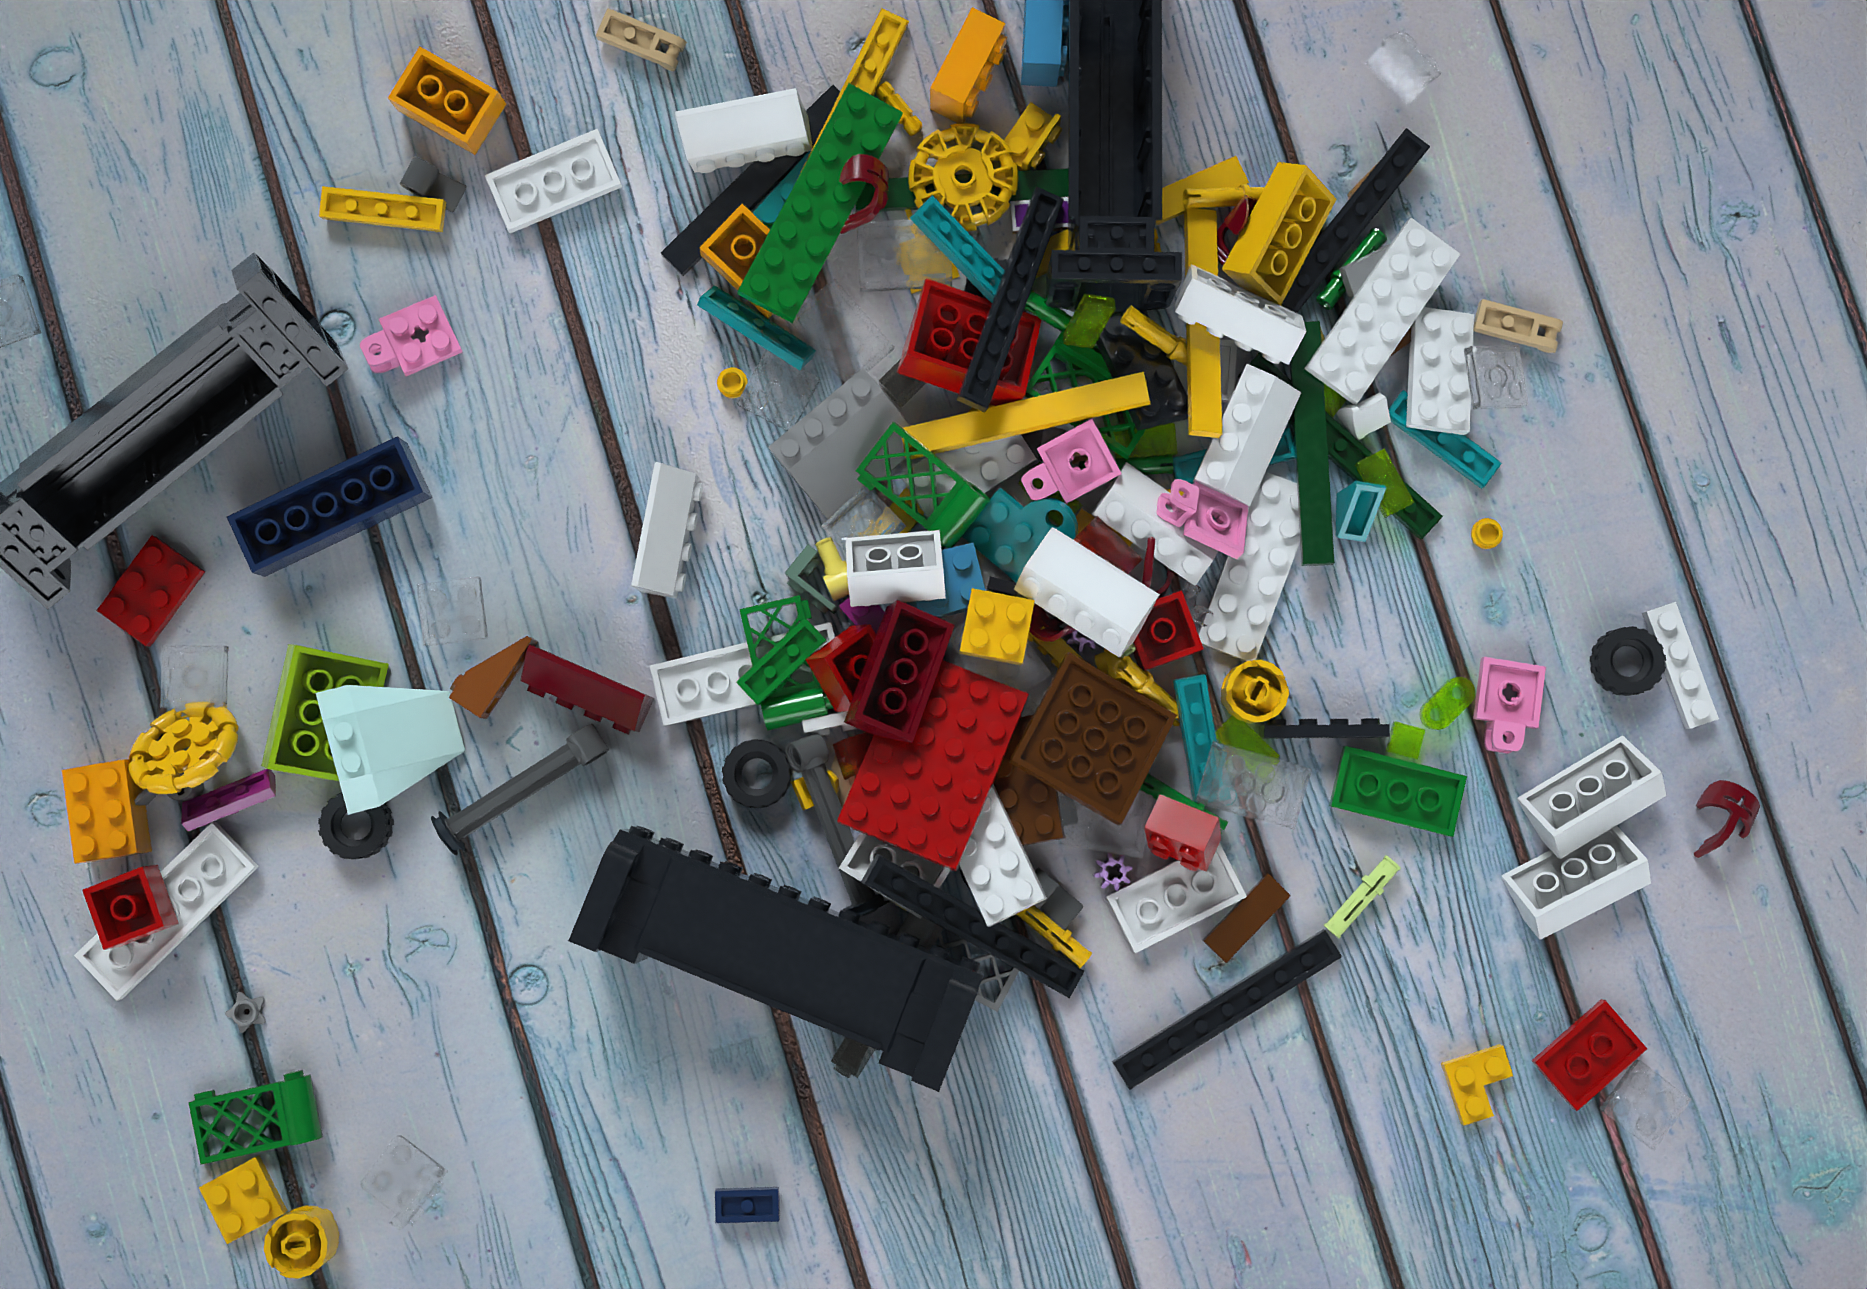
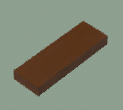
M1266 873L1246 894L1247 897L1240 900L1202 940L1225 963L1240 950L1291 896L1269 873Z

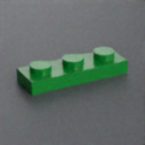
M804 618L736 683L759 706L806 662V658L819 650L827 640Z

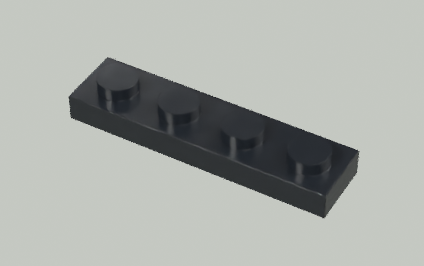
M1380 718L1361 719V724L1349 725V719H1330V725H1318L1317 719H1298L1299 725H1286V719L1267 720V725L1259 726V739L1390 737V724H1380Z

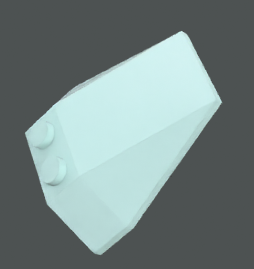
M345 685L315 693L348 815L383 805L465 752L453 703L449 698V691Z

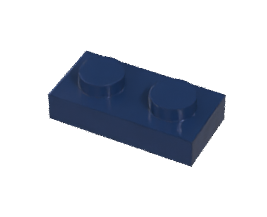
M779 1187L716 1188L715 1223L779 1222L780 1220Z

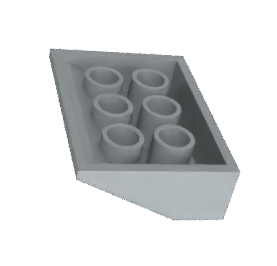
M862 368L768 448L775 459L831 523L869 491L868 488L857 480L860 474L855 470L892 422H896L902 428L910 425L880 386ZM896 432L888 440L889 454L904 452L902 437ZM883 448L877 455H884ZM905 456L890 458L891 471L906 459ZM885 458L873 459L866 470L875 477H885Z

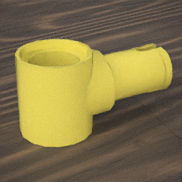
M831 537L820 540L815 546L825 567L823 579L833 601L849 595L847 563L842 561Z

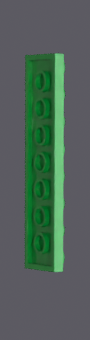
M850 83L848 84L737 292L739 296L793 324L837 241L846 220H848L867 182L853 181L843 185L839 180L845 163L857 154L870 155L879 160L903 115L902 111Z

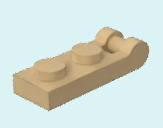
M607 8L596 33L599 41L657 63L670 71L676 70L679 52H683L687 44L684 39L609 8ZM661 43L669 46L666 53L658 51Z
M1482 299L1478 304L1473 331L1531 346L1543 352L1555 353L1558 346L1556 337L1557 333L1561 332L1563 321ZM1539 327L1545 330L1544 337L1537 335Z

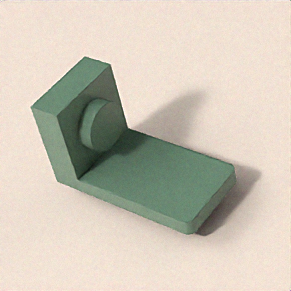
M807 544L786 570L785 575L789 578L787 584L800 595L804 591L814 598L811 604L822 613L826 614L829 610L835 614L838 608L801 579L804 574L810 576L819 565V561L816 560L819 557V553Z

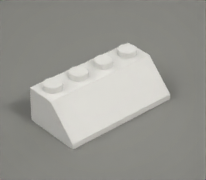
M796 88L675 112L686 158L694 173H710L717 168L728 166L737 168L745 163L754 161L768 162L775 157L785 155L799 156L806 151L812 150L809 118Z
M1192 264L1175 303V312L1179 314L1178 318L1191 325H1195L1196 322L1207 327V332L1219 338H1223L1224 335L1235 340V345L1244 350L1251 351L1252 348L1263 353V358L1274 364H1279L1281 361L1289 365L1306 333L1301 315Z
M1246 364L1222 415V435L1219 438H1212L1193 482H1199L1250 506L1301 392L1278 377Z
M659 462L654 464L631 584L640 592L677 598L678 591L683 592L686 574L682 573L684 561H689L692 544L688 543L689 532L695 531L697 524V513H693L695 501L701 500L703 483H699L700 478L696 473Z
M1126 462L1120 470L1122 474L1114 478L1090 513L1145 552L1148 538L1154 537V558L1196 586L1213 562L1218 550L1183 535L1185 523L1179 528L1160 518L1156 513L1158 497L1162 493L1170 494V492ZM1165 505L1167 510L1173 512L1171 506Z
M1054 527L1049 530L1025 565L1014 588L1015 591L1028 599L1035 600V604L1119 658L1135 641L1160 595Z
M1622 735L1519 796L1517 799L1540 839L1561 859L1666 796L1662 772Z
M1617 825L1561 859L1550 850L1501 875L1523 920L1539 940L1651 884L1647 858Z

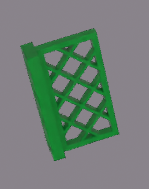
M1062 331L1027 384L1024 396L1027 398L1041 396L1040 393L1033 390L1036 383L1049 381L1051 391L1054 393L1058 392L1055 380L1070 378L1072 388L1078 387L1076 377L1079 376L1088 377L1092 380V383L1113 378L1101 354ZM1056 357L1064 362L1067 372L1053 374L1050 365L1052 359ZM1128 410L1122 411L1126 424L1111 426L1108 414L1103 415L1105 427L1098 429L1106 445L1112 451L1128 459L1146 429L1139 430L1135 434L1134 429L1136 427L1134 422L1132 423ZM1088 419L1072 422L1069 424L1074 427H1077L1082 423L1088 421ZM1128 430L1131 440L1128 447L1118 443L1113 432Z

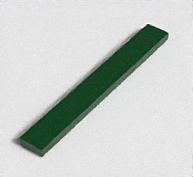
M1068 168L1018 171L1016 195L1011 196L1010 201L1030 200L1036 186L1059 197H1068ZM957 174L955 179L960 183H967L972 179V174ZM908 177L889 178L887 204L879 212L903 211L907 209L918 210L914 203L916 199L914 192L909 190ZM867 183L856 203V212L867 207L872 201L875 192L872 184ZM933 183L925 187L927 194L936 191ZM993 185L991 193L998 196L1001 189ZM945 202V204H944L943 207H944V208H951V207H949V206L946 204V202Z
M1320 321L1304 322L1306 333L1290 361L1291 386L1301 392L1293 410L1302 566L1334 565L1335 561L1324 383L1304 369L1321 345Z
M1260 352L1249 363V365L1272 374L1291 386V380L1270 361L1263 358ZM1292 412L1288 423H1290L1294 427ZM1326 412L1328 458L1353 481L1385 485L1386 490L1380 505L1418 539L1422 540L1443 515Z

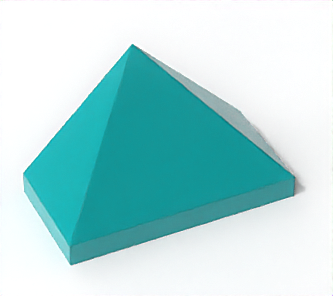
M1355 481L1336 493L1335 535L1337 538L1366 542L1384 496L1385 485Z

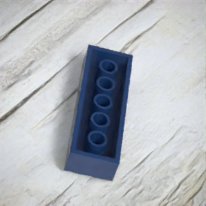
M397 436L227 516V519L251 572L266 577L433 497L408 443Z

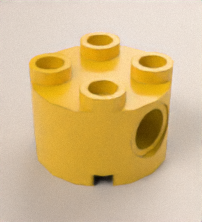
M1264 660L1246 661L1232 668L1225 676L1221 687V703L1227 712L1236 720L1248 724L1265 722L1279 715L1286 706L1289 696V689L1283 672L1273 663Z
M304 1205L280 1217L274 1222L265 1236L264 1253L268 1264L280 1271V1275L286 1278L297 1279L311 1275L335 1255L339 1244L340 1233L333 1213L328 1209H322L318 1206Z

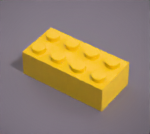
M1278 162L1222 270L1238 286L1281 306L1337 199L1307 165Z

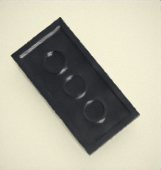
M1147 311L1141 312L1145 316L1149 317ZM1123 315L1092 321L1089 330L1113 379L1144 372L1151 404L1128 410L1137 431L1188 419V395L1171 360L1166 357L1167 354L1131 328L1120 323Z

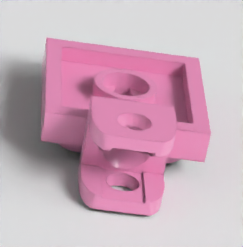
M436 295L379 318L383 330L364 338L360 342V348L373 373H384L401 366L405 376H409L463 353ZM421 329L422 331L427 330L429 334L425 335V342L421 343L419 339H412L416 330Z
M1092 418L1038 447L1037 450L1043 463L1026 472L1021 482L1031 500L1043 499L1059 490L1067 504L1122 473ZM1075 452H1078L1080 455H1087L1088 460L1085 461L1086 468L1081 470L1078 466L1072 467L1070 462L1074 460L1073 454ZM1034 478H1040L1043 481L1042 488L1034 487Z
M1175 479L1171 483L1170 494L1162 493L1158 497L1157 515L1179 528L1185 523L1183 535L1235 559H1238L1244 553L1248 516L1247 505L1195 481L1191 484L1181 479ZM1179 491H1183L1184 494L1181 496ZM1165 505L1171 506L1173 512L1167 510Z
M1490 657L1481 658L1473 719L1488 721L1486 722L1484 733L1486 750L1505 754L1519 751L1524 742L1525 728H1539L1545 666ZM1507 684L1512 685V691L1517 692V696L1512 697L1510 701L1506 700V697L1502 694V689H1506Z

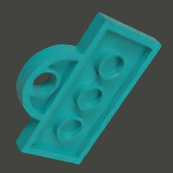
M999 488L962 537L969 543L974 542V546L978 551L1017 583L1025 565L1049 530L1054 527L1076 541L1078 522L1071 508L1058 499L1045 497L1040 500H1033L1023 507L1005 490ZM1051 510H1057L1063 515L1064 521L1062 525H1054L1050 522L1048 515Z

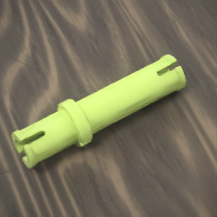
M1385 855L1383 860L1368 876L1364 875L1361 880L1363 882L1343 903L1331 919L1324 924V927L1340 939L1341 935L1377 894L1379 896L1382 895L1384 892L1383 887L1401 867Z

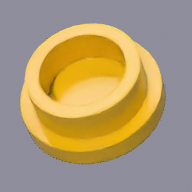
M730 367L724 369L719 374L717 387L725 397L738 398L747 390L748 380L742 370Z
M1490 518L1477 521L1471 529L1472 541L1481 549L1496 547L1503 537L1500 524Z

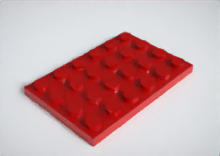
M942 660L913 743L877 735L873 736L837 822L957 871L1028 701L1029 694Z

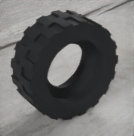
M1634 626L1608 631L1592 647V655L1589 659V662H1591V673L1594 674L1595 681L1598 684L1600 683L1604 690L1613 692L1612 694L1630 696L1644 693V691L1654 688V685L1662 679V673L1665 672L1666 655L1663 653L1664 648L1662 644H1659L1658 638L1654 634L1648 633V630L1638 629ZM1623 646H1631L1637 649L1642 656L1643 663L1640 671L1631 677L1619 674L1613 666L1614 653Z
M758 739L744 741L737 747H734L724 760L722 781L726 787V792L734 801L745 807L764 808L775 804L785 796L791 785L792 769L786 754L772 742ZM751 759H763L772 768V780L762 789H752L742 779V769Z
M342 792L337 794L335 798L327 801L328 804L322 808L321 818L318 820L320 830H318L319 836L322 837L324 846H327L331 853L339 855L340 858H368L379 853L380 849L388 844L389 837L392 836L394 819H392V811L387 807L386 803L364 811L371 819V829L368 835L360 840L349 839L342 832L341 821L347 813Z

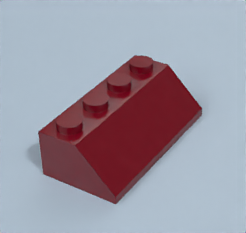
M899 600L888 605L844 723L872 735L913 743L955 625Z
M529 644L520 680L529 685L527 691L543 698L546 693L557 697L556 704L570 710L573 709L574 705L585 709L584 716L600 723L602 718L613 721L612 728L629 735L631 730L640 732L653 703V697Z

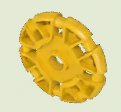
M956 123L951 124L950 128L942 131L937 129L919 144L916 149L918 153L915 159L910 161L908 171L909 190L914 192L916 197L914 203L918 209L933 195L942 206L946 202L949 207L954 208L951 215L967 232L977 230L976 227L983 224L991 225L1008 210L1011 205L1009 203L1011 196L1016 195L1018 188L1017 164L1012 161V151L1009 146L993 131L988 133L980 129V125ZM954 140L957 145L947 149L945 143ZM975 140L984 144L981 152L971 148ZM928 158L937 160L935 167L926 164ZM992 161H1000L1001 167L994 169ZM961 169L968 170L972 174V179L967 183H960L955 179V173ZM933 183L936 191L927 194L925 187ZM993 185L1001 189L998 196L991 193ZM980 204L982 212L972 215L970 207Z
M211 702L186 704L185 710L176 712L174 708L162 714L150 723L151 728L146 733H140L131 748L129 759L132 762L128 765L132 780L140 788L147 789L150 793L155 794L180 793L182 788H194L207 781L218 772L217 768L223 762L226 763L235 750L238 741V734L236 733L238 731V724L234 715L223 706L217 708L215 707L216 703Z

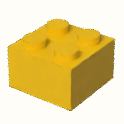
M972 588L959 654L1022 665L1035 600Z

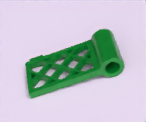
M892 422L855 470L860 474L857 480L870 491L876 487L928 531L939 530L942 550L945 547H954L990 502V498L981 489L964 479L896 422ZM894 432L904 439L905 452L889 454L888 440ZM910 445H912L918 451L911 452ZM883 448L884 455H877ZM923 454L928 458L930 472L913 474L911 455ZM906 456L908 474L892 476L890 458ZM885 458L887 476L875 477L866 470L873 459ZM934 464L942 471H935ZM947 474L956 481V484L949 492L937 493L935 475ZM930 476L932 494L916 495L914 477ZM909 478L911 496L899 497L895 494L892 480ZM887 480L888 487L881 481ZM945 496L941 503L938 504V497ZM933 498L934 512L928 519L918 512L916 499ZM905 500H911L912 507Z
M797 595L739 609L752 667L760 660L757 657L756 649L762 640L767 641L773 646L777 644L765 636L774 621L789 629L788 634L804 618L807 620L812 619L808 600L802 601L801 596ZM796 604L798 616L792 626L777 618L783 606ZM777 608L773 615L767 612V610ZM761 612L770 617L762 633L750 627L748 615ZM752 633L759 636L755 644ZM805 662L804 665H806L807 667L810 668V666L808 665V663ZM813 672L814 681L800 684L789 677L780 685L778 690H775L761 703L767 731L802 723V720L828 715V710L833 709ZM788 681L795 684L794 686L784 688Z
M303 1070L283 1074L284 1080L220 1095H215V1090L194 1094L195 1100L188 1103L200 1165L279 1147L303 1144L322 1138L323 1134L311 1074L304 1075ZM273 1090L275 1105L269 1111L257 1102L263 1092ZM253 1094H255V1096L253 1097V1099H251L250 1097H248V1095H253ZM235 1098H239L248 1105L241 1118L228 1110ZM225 1101L223 1106L218 1102ZM210 1105L218 1111L211 1124L202 1119L200 1106ZM253 1109L266 1117L259 1130L245 1122ZM223 1116L236 1123L229 1137L216 1128ZM271 1121L280 1127L282 1140L273 1141L263 1134ZM241 1128L254 1136L250 1145L245 1148L234 1141ZM211 1135L225 1143L218 1154L209 1155L207 1141ZM259 1140L263 1142V1144L257 1145Z

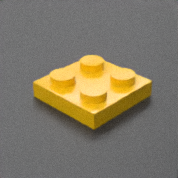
M260 1155L199 1187L226 1244L287 1212Z

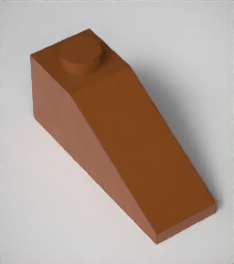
M526 636L467 670L464 675L460 674L450 687V690L453 692L449 698L479 718L487 719L523 666L529 644L536 646L538 641Z

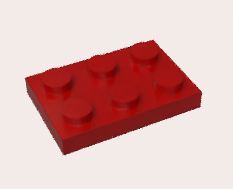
M151 535L96 611L145 646L151 647L206 571L158 537Z
M1601 999L1531 1061L1571 1108L1578 1111L1643 1054L1647 1047L1607 1001Z

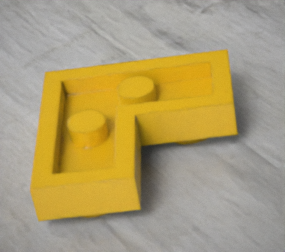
M1498 1044L1442 1062L1441 1066L1460 1123L1465 1126L1493 1117L1494 1115L1484 1085L1513 1076L1504 1046Z

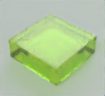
M1396 721L1393 722L1385 752L1418 760L1425 729Z

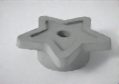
M243 992L237 993L236 1003L225 1012V1015L232 1018L238 1024L240 1033H244L251 1024H264L266 1022L260 1011L264 997L250 999ZM245 1009H249L250 1013L248 1015L245 1014Z

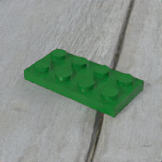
M1343 746L1329 806L1453 837L1467 776Z

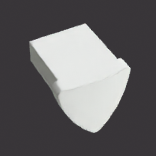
M1380 392L1355 405H1347L1337 411V415L1343 425L1357 440L1391 423L1387 399Z

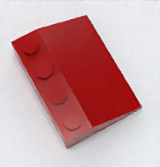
M926 278L903 347L897 373L959 393L992 303L986 298ZM1023 312L993 393L991 405L998 406L1022 400L1024 397L1042 321L1037 316Z

